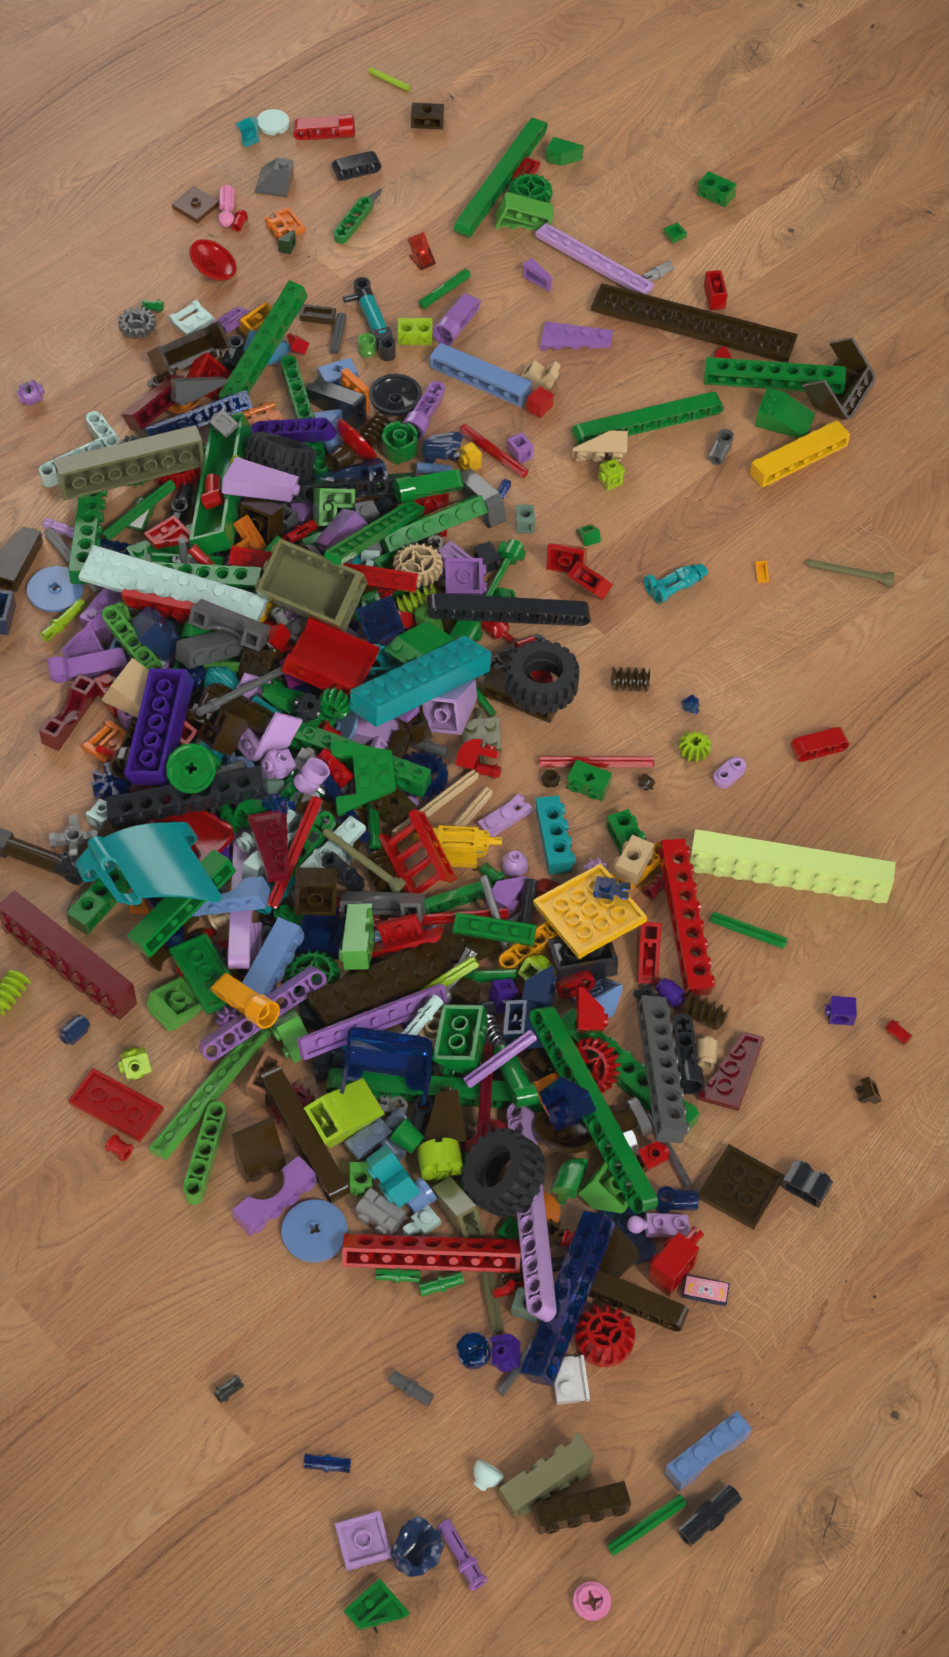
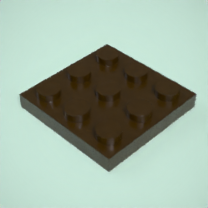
M728 1144L697 1194V1198L754 1230L786 1175Z

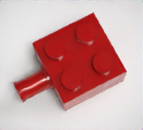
M693 1226L686 1236L679 1232L674 1238L670 1236L663 1245L665 1249L661 1253L657 1252L650 1261L652 1265L648 1270L650 1273L648 1281L669 1297L696 1265L700 1249L696 1244L704 1236L700 1229L696 1232L698 1229L696 1226Z

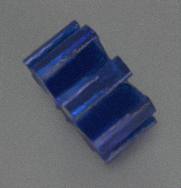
M109 762L103 764L104 773L99 772L97 769L93 771L94 781H91L94 797L99 795V798L104 801L110 796L131 793L130 788L132 787L129 779H120L112 774Z

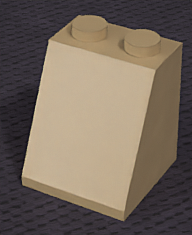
M132 658L110 686L102 701L138 718L149 670Z

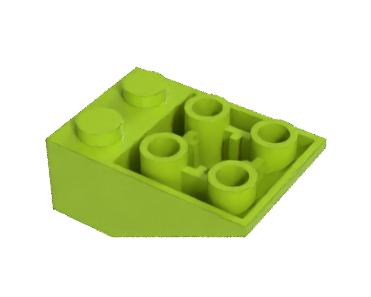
M364 1078L328 1093L304 1107L322 1140L330 1149L385 1115Z

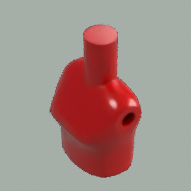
M482 622L481 627L488 632L491 638L499 639L502 637L509 644L515 640L508 633L509 625L507 622Z

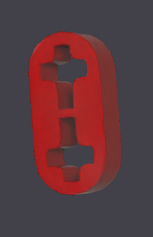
M585 970L562 978L556 984L558 996L562 999L575 997L578 987H584L587 991H590L595 985L593 974Z

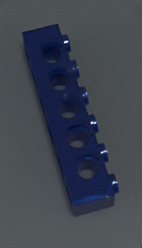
M244 389L145 426L148 436L195 425L199 428L209 424L212 416L222 409L231 416L253 406L247 390Z

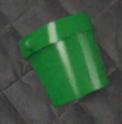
M406 1118L392 1134L389 1141L412 1154L425 1137Z

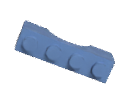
M263 876L244 878L235 889L221 893L222 901L219 903L206 901L192 916L264 909L267 906L270 887Z
M738 1411L734 1412L666 1466L664 1475L680 1492L697 1479L701 1472L715 1459L727 1451L734 1450L748 1439L752 1428Z

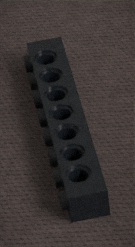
M262 766L215 775L209 786L198 793H185L170 784L106 798L107 819L113 828H123L130 824H142L145 821L161 820L174 815L181 816L184 813L200 812L213 807L220 808L223 805L239 804L251 799L258 800L269 796L267 775Z

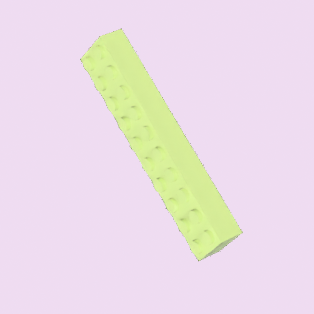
M695 829L690 856V864H693L695 873H707L717 877L725 876L736 880L743 879L755 883L773 884L777 887L785 886L796 890L803 889L815 893L833 894L838 897L845 896L856 900H869L875 903H887L894 883L896 862L697 829Z

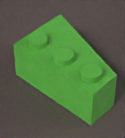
M506 192L495 214V229L510 227V229L516 230V227H526V230H538L545 223L550 225L553 220V204Z
M372 903L347 904L344 939L342 940V949L339 951V960L343 962L344 970L369 969L375 943Z

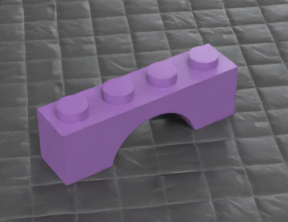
M297 1156L282 1169L284 1185L277 1195L265 1200L254 1199L248 1196L232 1209L233 1219L249 1236L261 1232L267 1222L278 1218L284 1208L288 1205L292 1206L298 1201L300 1195L314 1188L316 1173L300 1156Z

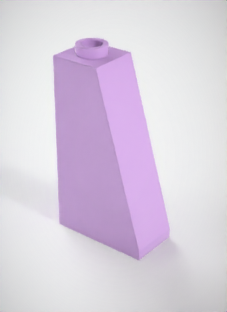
M236 457L223 478L222 493L291 502L294 495L297 496L300 490V485H298L299 477Z

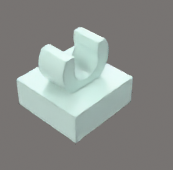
M364 550L361 552V565L374 567L373 559L380 556V551Z

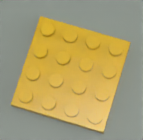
M601 863L533 900L537 910L578 959L647 922L645 913Z

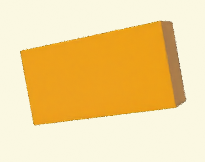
M755 561L757 583H769L767 561Z

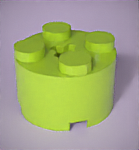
M442 1138L443 1142L437 1143L433 1139L418 1147L417 1157L423 1180L436 1181V1184L449 1177L454 1178L462 1175V1156L459 1143L455 1139Z

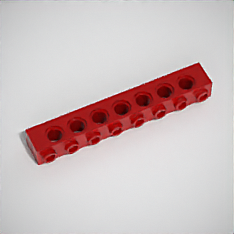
M685 838L661 840L658 853L683 988L686 992L685 997H688L691 991H693V996L698 994L701 996L709 995L715 987V978L710 972L711 958L707 956L708 941L703 935L704 921L700 919V901L696 899L697 884L693 882L692 878L694 868L693 864L689 862L690 848L688 845L686 846ZM673 860H678L680 864L675 863ZM676 878H681L684 882H680ZM680 896L686 897L687 900L681 899ZM683 915H689L691 919H687ZM687 933L693 934L694 938L689 937ZM690 952H695L698 956H693ZM694 971H699L702 975H696Z
M344 1234L342 1267L520 1273L521 1247L520 1240L369 1234Z

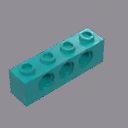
M559 795L536 798L535 812L548 875L572 872L573 864H576L575 853L570 850V847H572L571 836H567V831L569 830L568 820L563 817L565 805L560 802Z

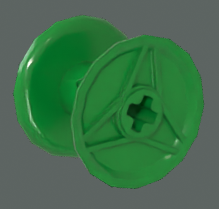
M195 743L184 744L176 748L169 756L166 765L167 776L170 783L179 791L198 793L209 786L213 781L216 771L221 769L222 764L218 756L204 746Z

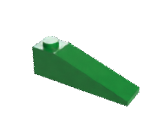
M270 683L261 685L262 696L280 711L285 710L289 716H292L290 715L292 702L296 696L302 695L303 692ZM320 712L317 719L306 724L318 727L323 720H328L330 725L334 727L336 720L330 716L327 718L326 714Z

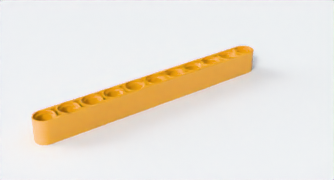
M660 842L654 843L653 856L637 885L614 876L615 872L611 874L626 893L661 869L658 855ZM546 921L536 930L534 946L513 945L500 955L498 969L516 968L518 973L523 961L528 956L543 955L549 951L548 939L559 938L560 936L557 932L551 931L554 929Z

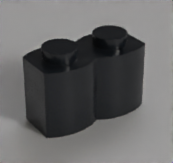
M795 1160L783 1179L781 1187L812 1206L819 1208L829 1192L833 1181L826 1173L814 1171L807 1162Z

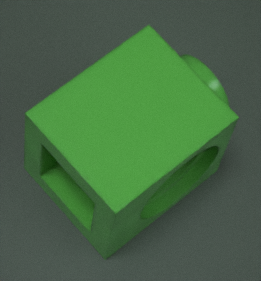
M350 1162L351 1195L364 1197L367 1191L372 1188V1176L367 1171V1168L370 1167L367 1162ZM359 1178H364L366 1181L363 1183H358L356 1180Z

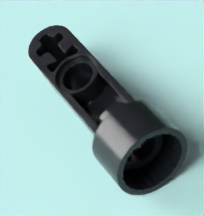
M679 1014L674 1019L673 1038H675L676 1042L675 1054L678 1055L677 1068L681 1072L680 1087L683 1088L684 1094L689 1095L704 1089L703 1069L698 1065L693 1020L687 1014Z

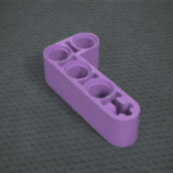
M115 648L67 659L63 656L47 659L50 679L55 683L75 680L79 674L91 677L104 674L110 670L111 672L123 670L127 665L124 648Z

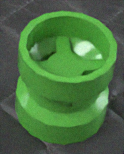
M370 333L361 334L358 337V353L361 357L370 358L374 356L376 351L375 337Z

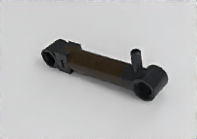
M0 828V857L6 859L7 856L62 876L73 885L80 886L83 880L75 868L78 857L71 859L66 851L61 854L55 853L16 838L13 832Z

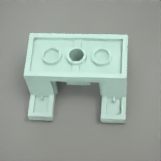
M299 790L293 795L292 800L286 801L278 809H287V834H296L302 817L293 811L300 794H303ZM315 792V794L312 795L320 798V794L317 792ZM349 816L332 832L353 847V843L366 831V826L352 816ZM312 832L309 835V841L315 842L318 839V833ZM328 840L324 845L323 841L317 850L314 849L313 854L300 867L324 868L321 858L330 851L335 852L348 865L354 861V858ZM303 848L300 853V856L304 857L306 854L305 848Z

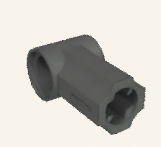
M722 429L718 432L717 440L708 457V460L713 465H722L732 448L734 434L729 429Z

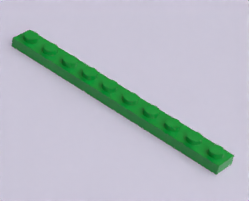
M410 500L327 549L324 558L330 560L332 564L342 565L424 513L425 507Z

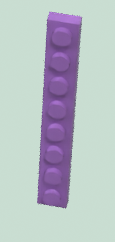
M437 984L297 1038L301 1059L307 1060L415 1018L418 1010L423 1008L433 995L438 996L443 1001V1005H448L445 985Z

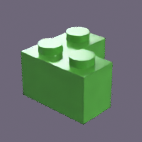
M314 488L313 520L318 526H328L337 516V507L355 508V489Z
M291 1008L278 1017L276 1022L269 1027V1030L277 1041H282L284 1047L281 1050L286 1059L290 1058L296 1063L301 1060L297 1038L308 1033L299 1015Z

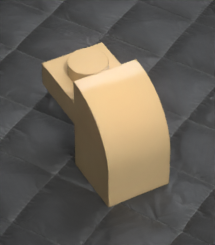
M534 360L525 367L521 377L532 382V389L536 390L541 386L546 390H550L559 375L558 370L561 365L555 361L547 368H544Z

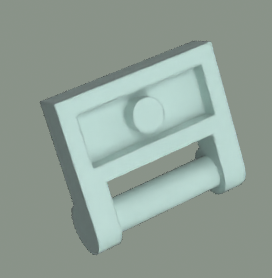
M194 300L191 302V305L178 313L169 315L168 320L178 331L187 336L209 326L214 322V317L200 305L198 300ZM196 311L194 314L190 315L184 320L179 321L181 318L185 317L189 313Z

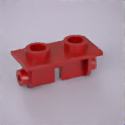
M324 748L316 757L326 763L330 770L329 776L341 788L355 776L352 773L353 771L343 763L341 764L339 759H336L332 755L331 750Z

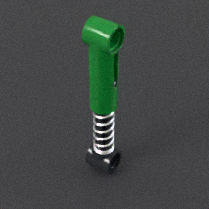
M492 1000L472 1004L482 1005L485 1008L489 1019L486 1037L494 1046L495 1055L509 1045L505 1043L504 1036L502 1035L503 1032L499 1030L500 1026L497 1025L495 1005ZM517 1055L499 1067L511 1091L513 1104L517 1109L538 1103L536 1087L533 1083H530Z

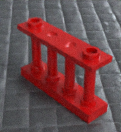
M416 809L409 812L410 824L393 837L385 834L378 835L381 840V847L386 851L398 877L406 881V884L403 886L406 893H423L439 880L452 883L458 879L425 812ZM416 830L419 840L400 853L396 844ZM424 846L428 853L427 857L408 870L404 860ZM433 863L436 869L435 874L419 886H416L412 877Z

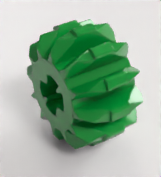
M336 687L333 689L327 688L319 697L321 713L326 714L327 718L330 716L334 720L337 718L342 720L350 712L349 694L343 693L342 690H337Z

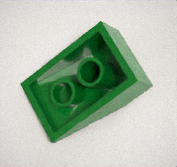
M767 387L757 411L755 427L794 438L804 437L809 433L815 413L785 392Z
M425 621L397 636L384 650L393 665L402 666L455 641V639L429 621Z

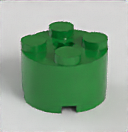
M396 421L385 426L382 434V452L387 459L392 461L393 464L399 465L417 456L418 435L416 428L412 424L407 423L406 425L401 424V421Z

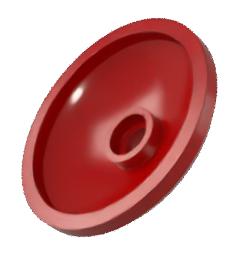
M200 239L193 242L189 249V256L193 265L204 276L217 281H226L231 279L236 273V262L231 253L222 245L211 240Z
M340 418L336 421L337 433L341 442L349 445L354 451L355 456L366 460L377 458L375 451L354 428Z

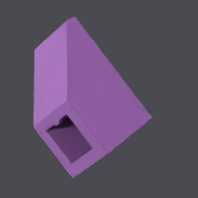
M522 876L497 881L492 888V893L498 909L507 908L509 914L517 909L519 900L523 896L525 879L528 877Z

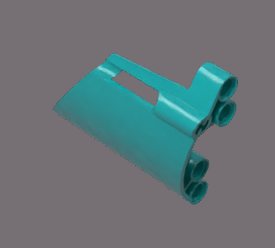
M186 822L149 823L126 828L104 838L101 836L93 837L88 841V848L75 864V868L84 882H91L100 877L119 903L138 905L141 904L142 898L182 897L219 903L223 899L191 849V846L195 844L198 837ZM117 865L132 888L131 893L119 892L108 873L113 871Z

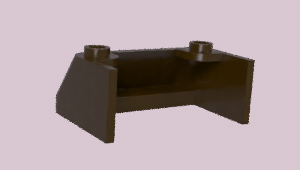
M220 320L208 327L166 345L158 346L149 351L147 355L163 377L166 376L168 378L170 375H177L176 371L191 365L194 359L208 352L216 358L223 355L221 351L231 347Z
M853 337L829 343L837 356L834 366L846 367L843 394H834L826 380L802 385V388L817 410L842 420L851 419L875 381L874 371Z

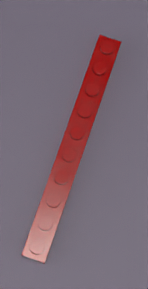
M231 546L229 566L261 567L263 571L264 564L267 560H270L272 553ZM342 564L364 573L368 581L366 586L416 593L418 573L358 564Z

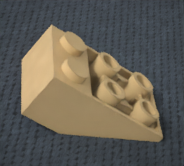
M608 431L573 448L571 459H575L577 462H585L586 459H593V462H604V460L616 458L621 463L625 461L627 455L628 431Z

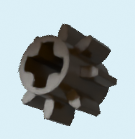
M549 1219V1222H547L549 1245L553 1248V1245L556 1243L561 1245V1237L564 1236L565 1230H560L561 1222L556 1223Z

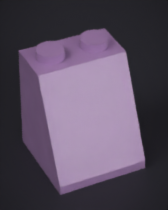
M471 680L422 704L423 713L428 721L431 732L457 735L463 733L477 699L475 680Z
M359 716L358 726L351 740L363 745H371L373 738L380 736L390 746L395 731L400 728V721L396 717L375 727Z

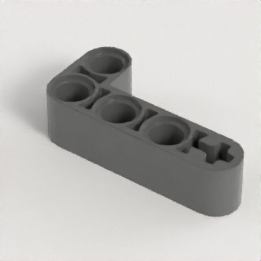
M471 468L462 471L464 488L460 491L468 498L474 495H482L488 513L482 515L485 525L488 528H492L505 522L506 513L501 494Z

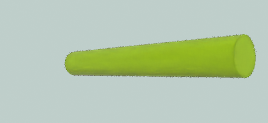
M369 68L368 73L407 92L410 91V85L375 68Z

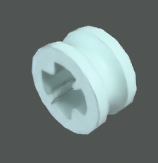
M246 832L236 839L238 847L245 853L250 852L251 848L256 846L253 837Z

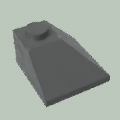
M276 158L261 169L255 193L287 197L294 176L293 160Z

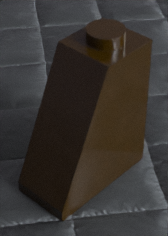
M453 1087L441 1088L440 1092L436 1094L423 1143L435 1139L436 1143L443 1142L442 1138L455 1139L459 1144L466 1143L467 1139L458 1089L453 1090Z

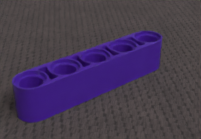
M324 417L258 421L251 428L252 433H272L300 442L330 441L336 436V429Z

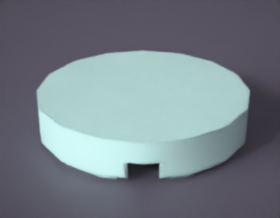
M266 110L257 118L259 130L266 135L282 134L289 127V117L281 110Z

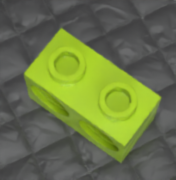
M398 318V345H432V318Z

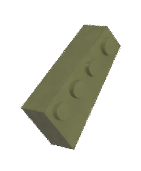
M579 1432L572 1437L574 1442L568 1446L561 1444L554 1449L555 1451L548 1460L541 1458L531 1467V1472L528 1473L527 1470H524L499 1488L498 1495L513 1519L517 1516L524 1517L532 1511L531 1507L535 1503L550 1500L552 1494L557 1491L562 1493L571 1486L570 1483L577 1479L581 1481L590 1475L594 1455Z

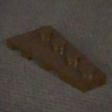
M307 793L300 794L293 811L303 817L312 795ZM322 800L316 817L321 812H330L336 818V825L332 831H335L349 816H352L366 826V831L353 843V848L359 851L368 829V819L350 811L346 812L343 816H338L337 806ZM326 818L322 820L324 824L328 825L330 823Z

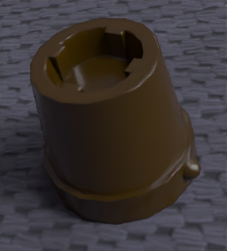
M345 443L335 447L326 456V464L332 471H338L355 462L354 451Z
M632 1109L611 1111L623 1133L637 1127L636 1116Z

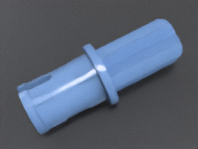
M417 462L416 473L433 474L452 470V466L435 464V462L432 464Z

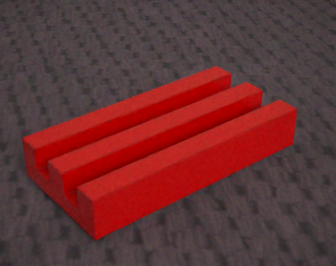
M525 157L512 175L511 181H513L514 177L517 178L524 168L522 176L524 173L535 175L540 168V162Z

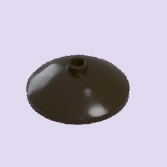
M573 1111L553 1122L548 1114L544 1112L535 1121V1135L545 1146L552 1150L573 1154L586 1151L596 1144L578 1112Z

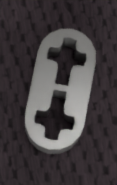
M387 1094L386 1098L379 1096L380 1099H376L380 1100L379 1105L385 1113L383 1116H390L395 1110L397 1103L401 1104L400 1110L404 1114L407 1113V1101L401 1096L391 1099L389 1094Z
M634 1097L626 1100V1109H632L636 1116V1129L641 1136L652 1133L650 1120L638 1098Z

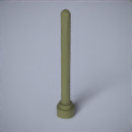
M811 559L806 561V565L809 567L878 580L888 587H892L895 574L889 571L880 574Z
M323 830V835L386 881L392 892L399 893L406 884V881L401 877L397 878L395 876L394 878L331 830Z

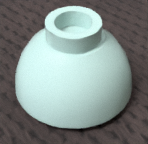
M481 1459L476 1461L474 1465L475 1482L473 1483L476 1487L486 1491L487 1488L495 1487L502 1482L504 1475L501 1471Z

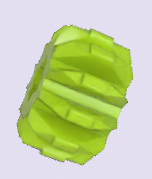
M694 729L691 733L686 732L679 740L678 750L681 752L682 758L688 757V762L691 759L696 763L699 759L704 761L706 756L710 755L712 744L708 735H702V730L699 733H696Z

